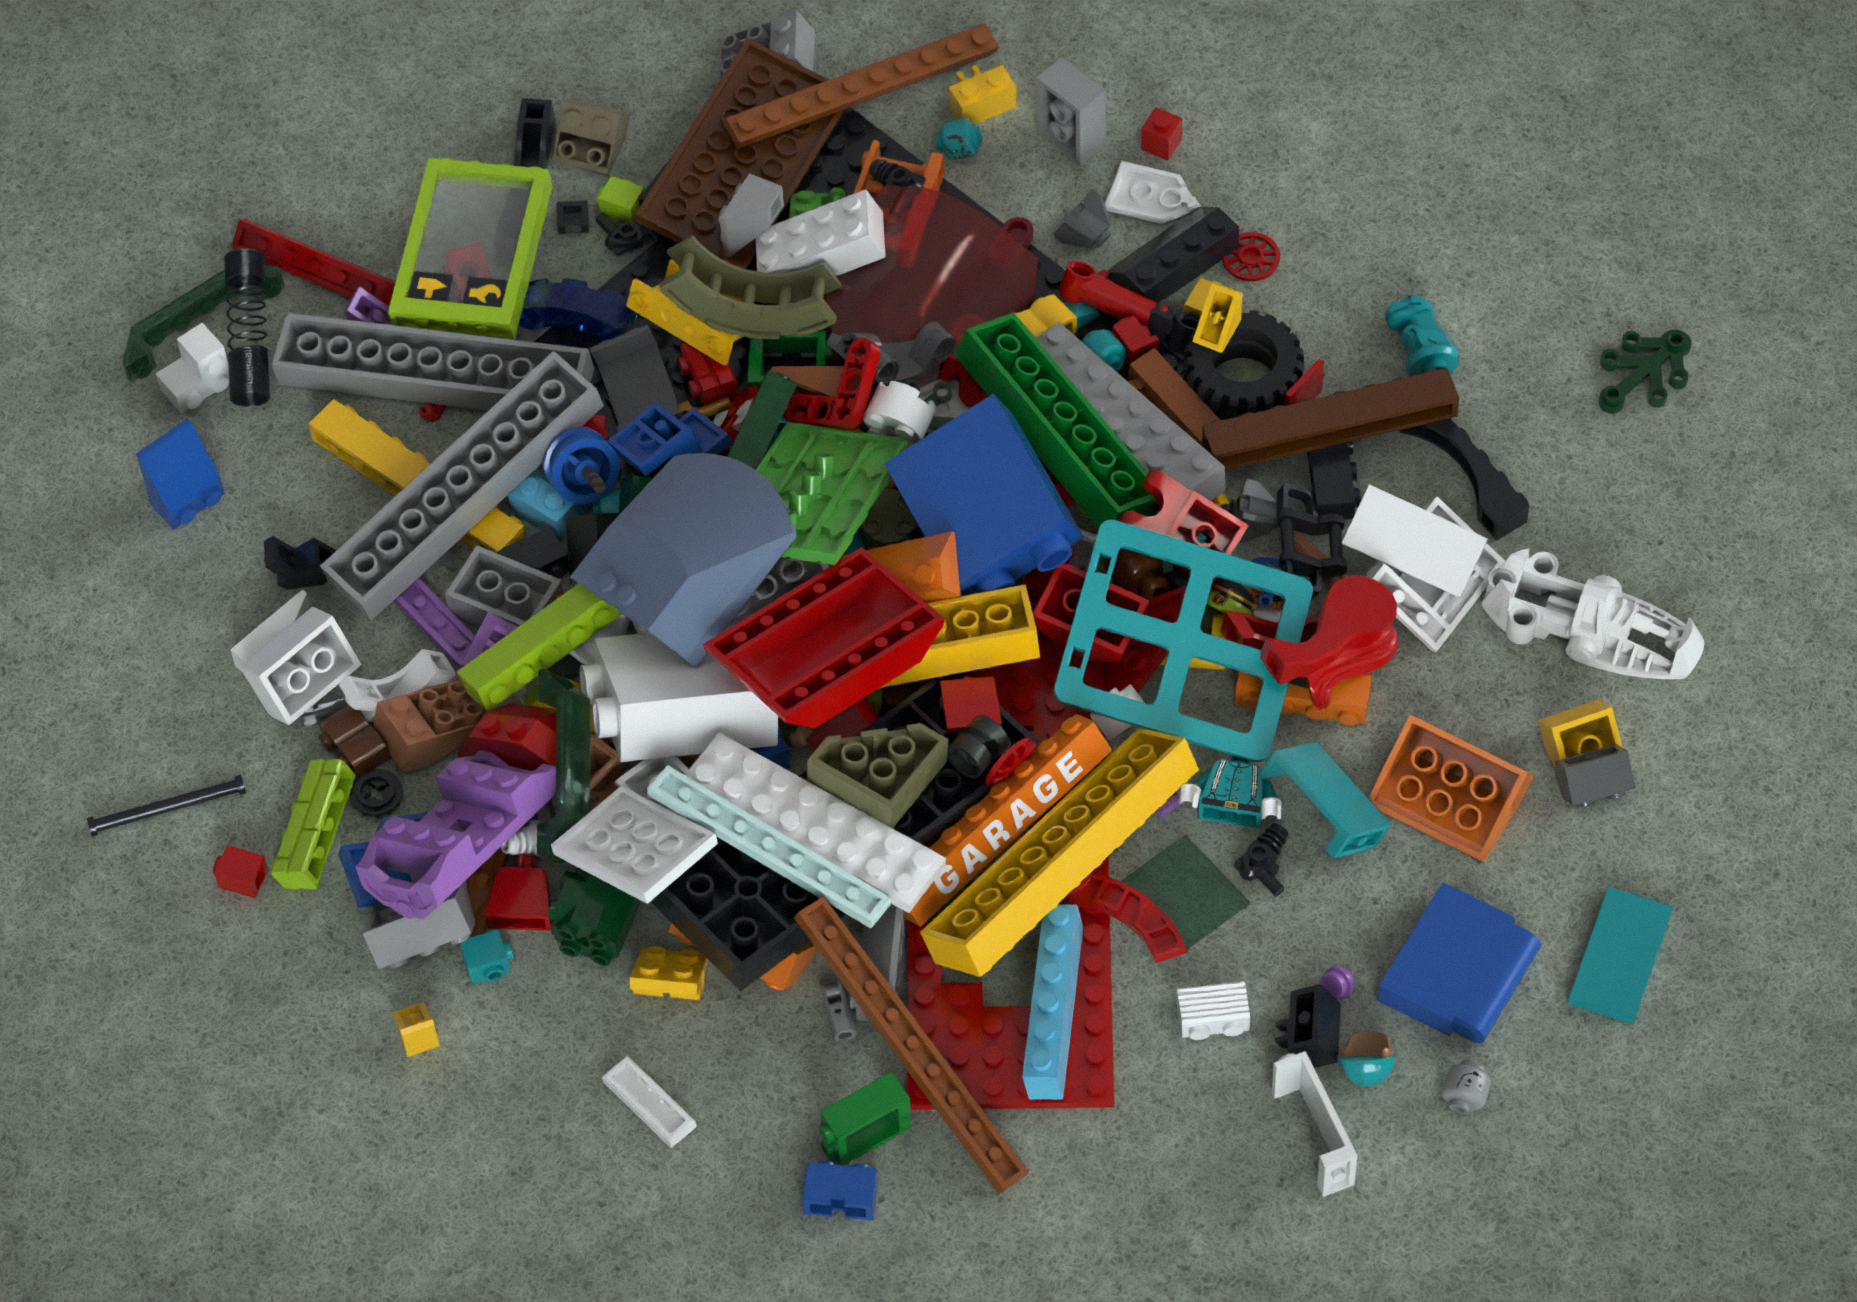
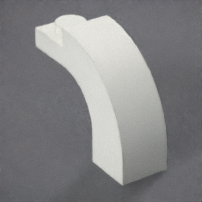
M421 649L403 669L389 677L379 680H367L346 675L339 683V686L345 694V700L348 705L353 709L360 710L367 721L374 722L377 702L456 680V673L443 653Z

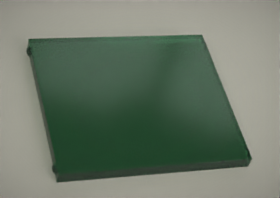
M1186 835L1121 880V882L1136 888L1148 896L1164 914L1168 915L1178 929L1187 951L1238 912L1246 909L1250 904L1248 899Z

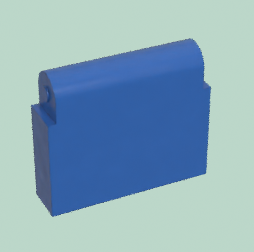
M1442 882L1379 984L1377 1000L1449 1037L1452 1032H1455L1475 1043H1483L1539 951L1541 942L1533 933L1514 924L1515 917Z

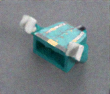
M1232 756L1231 762L1218 760L1215 762L1212 770H1206L1192 784H1183L1181 787L1178 803L1189 801L1192 802L1193 808H1197L1199 801L1198 819L1261 829L1262 819H1265L1267 815H1274L1277 819H1281V800L1278 799L1271 782L1260 777L1259 774L1262 768L1251 765L1249 760Z

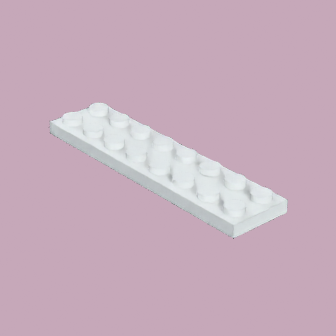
M721 733L717 734L685 774V776L889 896L891 904L907 913H910L945 867L946 858Z

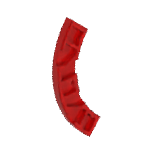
M1090 873L1081 881L1077 888L1067 894L1058 904L1077 905L1078 907L1094 909L1118 919L1140 937L1150 951L1155 963L1187 953L1185 943L1168 915L1164 914L1148 896L1119 880Z

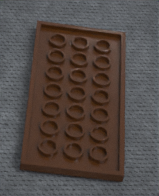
M747 38L637 211L634 220L677 243L693 235L701 245L718 258L726 259L735 265L739 264L748 270L756 258V238L730 258L725 257L723 245L720 241L721 228L718 222V216L722 207L728 206L733 198L735 188L739 183H743L750 173L782 186L784 206L771 226L776 224L789 204L791 196L797 191L846 109L737 149L723 125L727 117L828 81V79Z

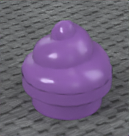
M1342 966L1328 968L1320 981V984L1337 1000L1350 996L1355 987L1353 974Z

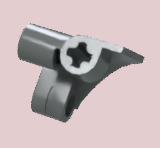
M935 321L929 322L922 327L913 341L881 343L875 334L847 332L843 336L832 333L827 341V344L845 360L850 345L857 338L864 337L877 344L880 349V358L874 380L878 383L882 382L884 385H889L890 381L902 383L925 374L946 360L949 355H952L957 346L956 339Z

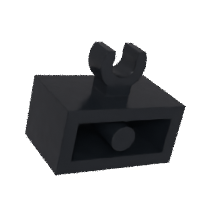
M1321 984L1291 991L1289 1020L1282 1019L1275 1024L1280 1031L1286 1033L1281 1037H1276L1274 1042L1281 1048H1288L1287 1051L1295 1055L1306 1051L1314 1068L1338 1063L1341 1003Z

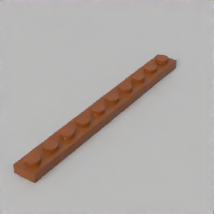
M983 23L727 117L723 125L737 149L985 58L996 53L999 45L987 25Z
M824 896L799 911L794 917L796 922L997 1193L1001 1194L1029 1173Z

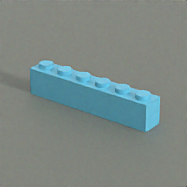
M1058 905L1042 918L1022 1075L1029 1099L1063 1100L1083 935V924L1077 905Z

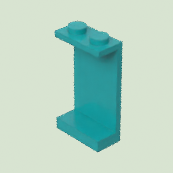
M1318 742L1304 745L1298 744L1282 750L1276 749L1267 756L1265 760L1266 765L1260 772V777L1267 779L1288 774L1338 830L1325 848L1333 859L1375 848L1390 828L1391 824Z

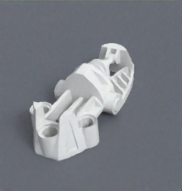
M1530 548L1512 553L1501 567H1497L1489 573L1486 593L1481 605L1494 623L1506 632L1507 638L1515 644H1527L1534 637L1545 640L1549 634H1553L1569 640L1566 654L1574 661L1622 675L1654 679H1684L1691 673L1702 655L1704 639L1691 618H1688L1685 624L1660 608L1623 593L1620 583L1610 576L1598 575L1594 579L1589 578L1586 584L1558 576V560L1549 552H1537L1529 558ZM1520 589L1538 595L1549 591L1556 592V596L1552 594L1549 596L1546 607L1516 598ZM1518 622H1522L1527 625H1520L1518 624ZM1632 628L1645 634L1651 632L1664 638L1666 647L1675 652L1673 662L1628 640Z

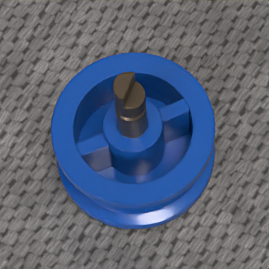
M574 427L561 432L550 442L544 454L543 469L548 481L564 499L576 504H589L602 499L614 488L620 473V461L616 451L600 433L587 427Z

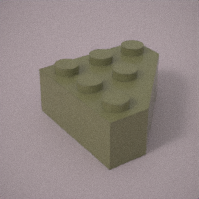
M921 723L907 725L906 729L887 731V728L860 732V736L841 738V735L828 736L808 759L807 781L885 825L894 828L947 762L948 739Z

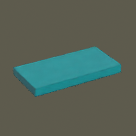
M1608 886L1569 996L1568 1004L1634 1025L1672 914L1673 906Z

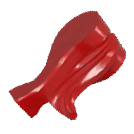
M1363 576L1344 577L1334 583L1322 604L1321 610L1313 616L1306 618L1300 643L1274 639L1279 622L1260 619L1242 612L1225 611L1220 633L1226 640L1262 650L1260 659L1278 684L1288 683L1298 677H1306L1312 704L1321 710L1329 706L1332 689L1338 683L1346 679L1372 673L1384 667L1393 658L1398 650L1396 629L1392 626L1397 615V602L1393 593L1384 584L1372 578Z

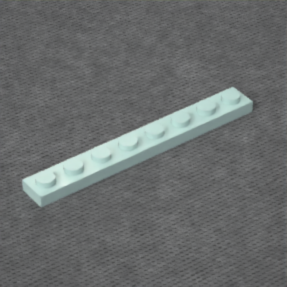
M668 765L648 787V796L686 819L712 831L718 838L819 898L824 896L830 905L869 928L874 926L890 906L891 898Z

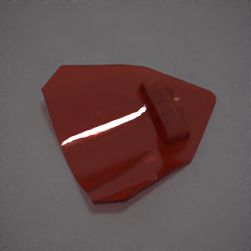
M887 184L872 197L883 212L886 257L836 276L841 282V287L828 294H824V300L837 316L836 323L830 325L831 331L834 334L843 336L847 332L872 333L878 336L881 343H900L915 340L922 327L929 322L935 321L956 339L957 346L953 352L955 354L966 329L1013 312L1017 313L1036 298L1038 258L992 219L954 197L924 187H901ZM838 354L840 364L844 366L845 359Z

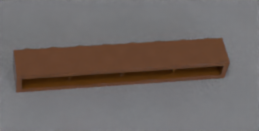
M1448 368L1429 370L1420 375L1407 378L1399 377L1390 382L1377 385L1369 384L1359 389L1347 392L1339 391L1317 399L1309 398L1287 406L1279 405L1269 410L1245 413L1239 417L1227 420H1215L1203 425L1202 445L1205 450L1225 466V471L1457 417L1459 396Z

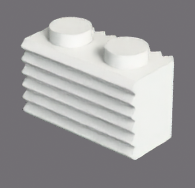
M1245 981L1177 989L1176 1003L1182 1038L1190 1037L1193 1040H1203L1210 1035L1222 1033L1226 1036H1238L1244 1031L1250 1030V1012Z

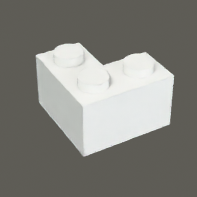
M203 323L177 338L181 358L156 373L160 391L181 414L188 409L197 408L205 398L215 392H222L229 385L228 361L224 346Z

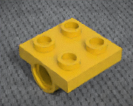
M660 946L641 948L630 976V990L635 995L665 997V993H669L670 998L701 1001L708 959L702 953L693 949L674 951L665 950V948Z

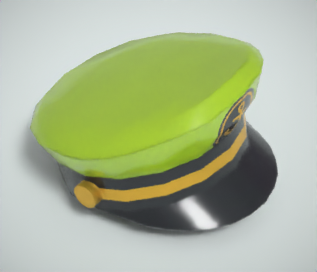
M1217 577L1214 583H1212L1207 599L1208 605L1224 613L1225 611H1234L1253 615V611L1257 608V603L1252 594L1242 584Z

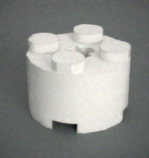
M890 381L889 386H885L882 382H879L864 414L863 421L869 427L867 433L908 438L907 448L924 438L937 408L932 400L926 403L918 397L920 391L911 386L896 381Z

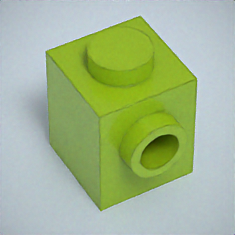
M611 176L606 185L600 187L596 196L600 214L605 213L611 220L617 222L620 220L634 222L635 215L640 208L639 197L644 192V187L636 185L630 180Z

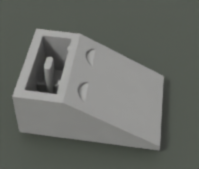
M797 10L720 37L717 84L747 38L813 71L815 30Z

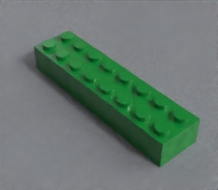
M1014 312L966 329L954 355L988 396L994 394L1012 412L1037 456L1098 530L1103 522L1107 520L1118 521L1120 516L1127 511H1135L1146 517L1155 515L1159 508L1158 501L1144 487V478L1148 472Z

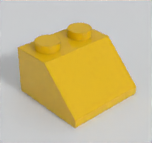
M1598 699L1538 720L1544 747L1554 766L1557 760L1610 745L1618 744L1623 747L1613 707Z

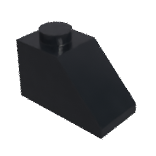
M550 526L496 552L558 579H561L569 571L568 554Z

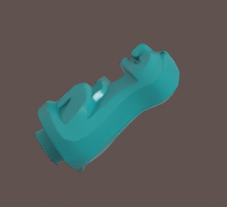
M1406 295L1403 300L1394 301L1388 306L1385 311V321L1393 330H1403L1400 341L1407 347L1408 359L1405 363L1406 371L1410 377L1423 374L1429 370L1448 368L1449 373L1455 370L1459 365V350L1456 344L1437 324L1434 318V307L1429 300L1416 295Z

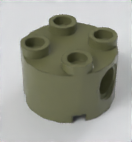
M884 489L869 509L867 518L858 529L866 550L901 543L907 538L910 540L922 538V531L900 491L895 489Z

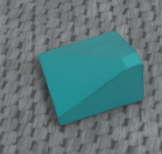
M1066 301L1063 303L1077 317V329L1100 316L1096 308L1084 302L1074 304Z

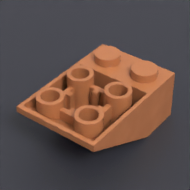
M457 679L377 702L373 729L386 744L389 754L400 770L406 773L433 765L463 745L487 711L467 694L461 680Z

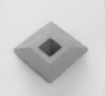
M750 173L743 183L737 185L732 200L728 206L722 207L718 216L721 228L720 241L723 245L725 257L730 258L771 226L784 206L782 186Z

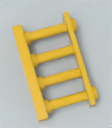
M673 259L669 261L665 279L680 270V266ZM637 278L632 281L626 304L628 308L724 366L728 364L733 343L741 339V336L712 328L706 325L705 320L693 313L687 314L665 296L660 289V284L652 288ZM720 292V294L723 296L742 302V299L731 297Z

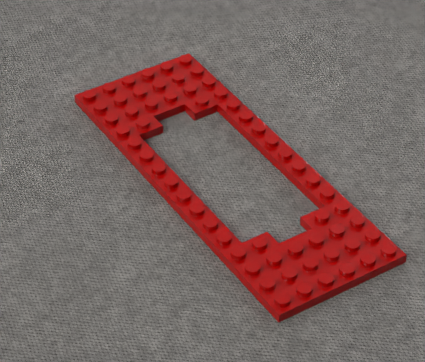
M1038 636L1040 658L965 672L970 678L994 676L999 705L1027 731H1033V736L1040 743L1054 735L1061 728L1063 722L1075 714L1094 721L1090 716L1092 713L1061 704L1055 699L1053 689L1064 650L1058 648L1047 636ZM1072 654L1069 666L1080 669L1082 658ZM1087 662L1083 676L1085 685L1105 691L1104 662ZM934 678L912 682L914 692ZM1098 727V729L1100 730V732L1102 733V735L1104 736V738H1105V740H1106V736H1105L1104 733L1101 731V729ZM1106 757L1101 762H1099L1089 773H1087L1076 785H1074V788L1082 780H1084L1097 766H1099L1106 759ZM1109 856L1091 873L1109 877ZM942 907L921 927L908 921V1011L981 1109L1114 1107L1110 915L1094 909L1078 907L1083 924V935L1063 1100L1028 1098L1022 1075L1031 1006H983L982 982L942 983V966L935 964L920 933L942 912ZM908 1073L910 1109L936 1110Z

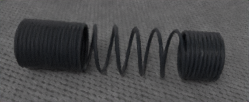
M235 249L224 256L225 286L230 291L226 296V302L231 306L226 311V316L231 320L227 326V331L232 336L227 342L228 347L231 349L228 353L230 401L235 405L243 407L260 406L270 400L268 349L260 345H250L234 349L231 346V341L234 338L258 341L266 338L267 333L260 330H249L233 334L230 331V326L233 323L245 326H258L267 322V319L259 315H248L234 320L229 316V312L232 308L243 311H258L265 308L266 304L258 300H248L233 305L229 301V296L232 293L242 296H258L266 291L265 288L261 287L265 282L264 255L255 249ZM241 289H262V292L258 293L237 292ZM247 303L263 304L262 307L258 308L238 307ZM248 318H260L264 321L258 323H244L240 322L239 320ZM249 333L264 334L263 337L259 338L240 337V335Z

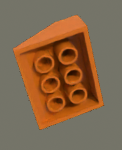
M1409 715L1368 799L1379 811L1485 862L1520 806L1534 775L1419 718Z

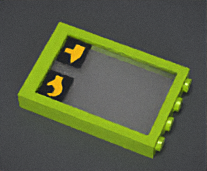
M445 157L440 159L428 158L388 310L392 325L515 340L553 188L549 170L537 166L519 167L506 163H482L476 160L468 162Z

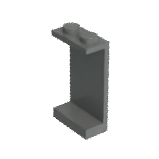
M648 325L634 328L626 334L611 340H604L590 348L591 354L599 367L619 425L617 426L618 431L655 401L677 419L682 417L660 350Z

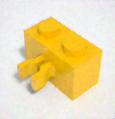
M977 64L971 66L973 77H965L962 71L956 72V81L958 83L948 87L949 109L955 118H969L973 124L1017 107L1016 85L1003 65L980 73Z

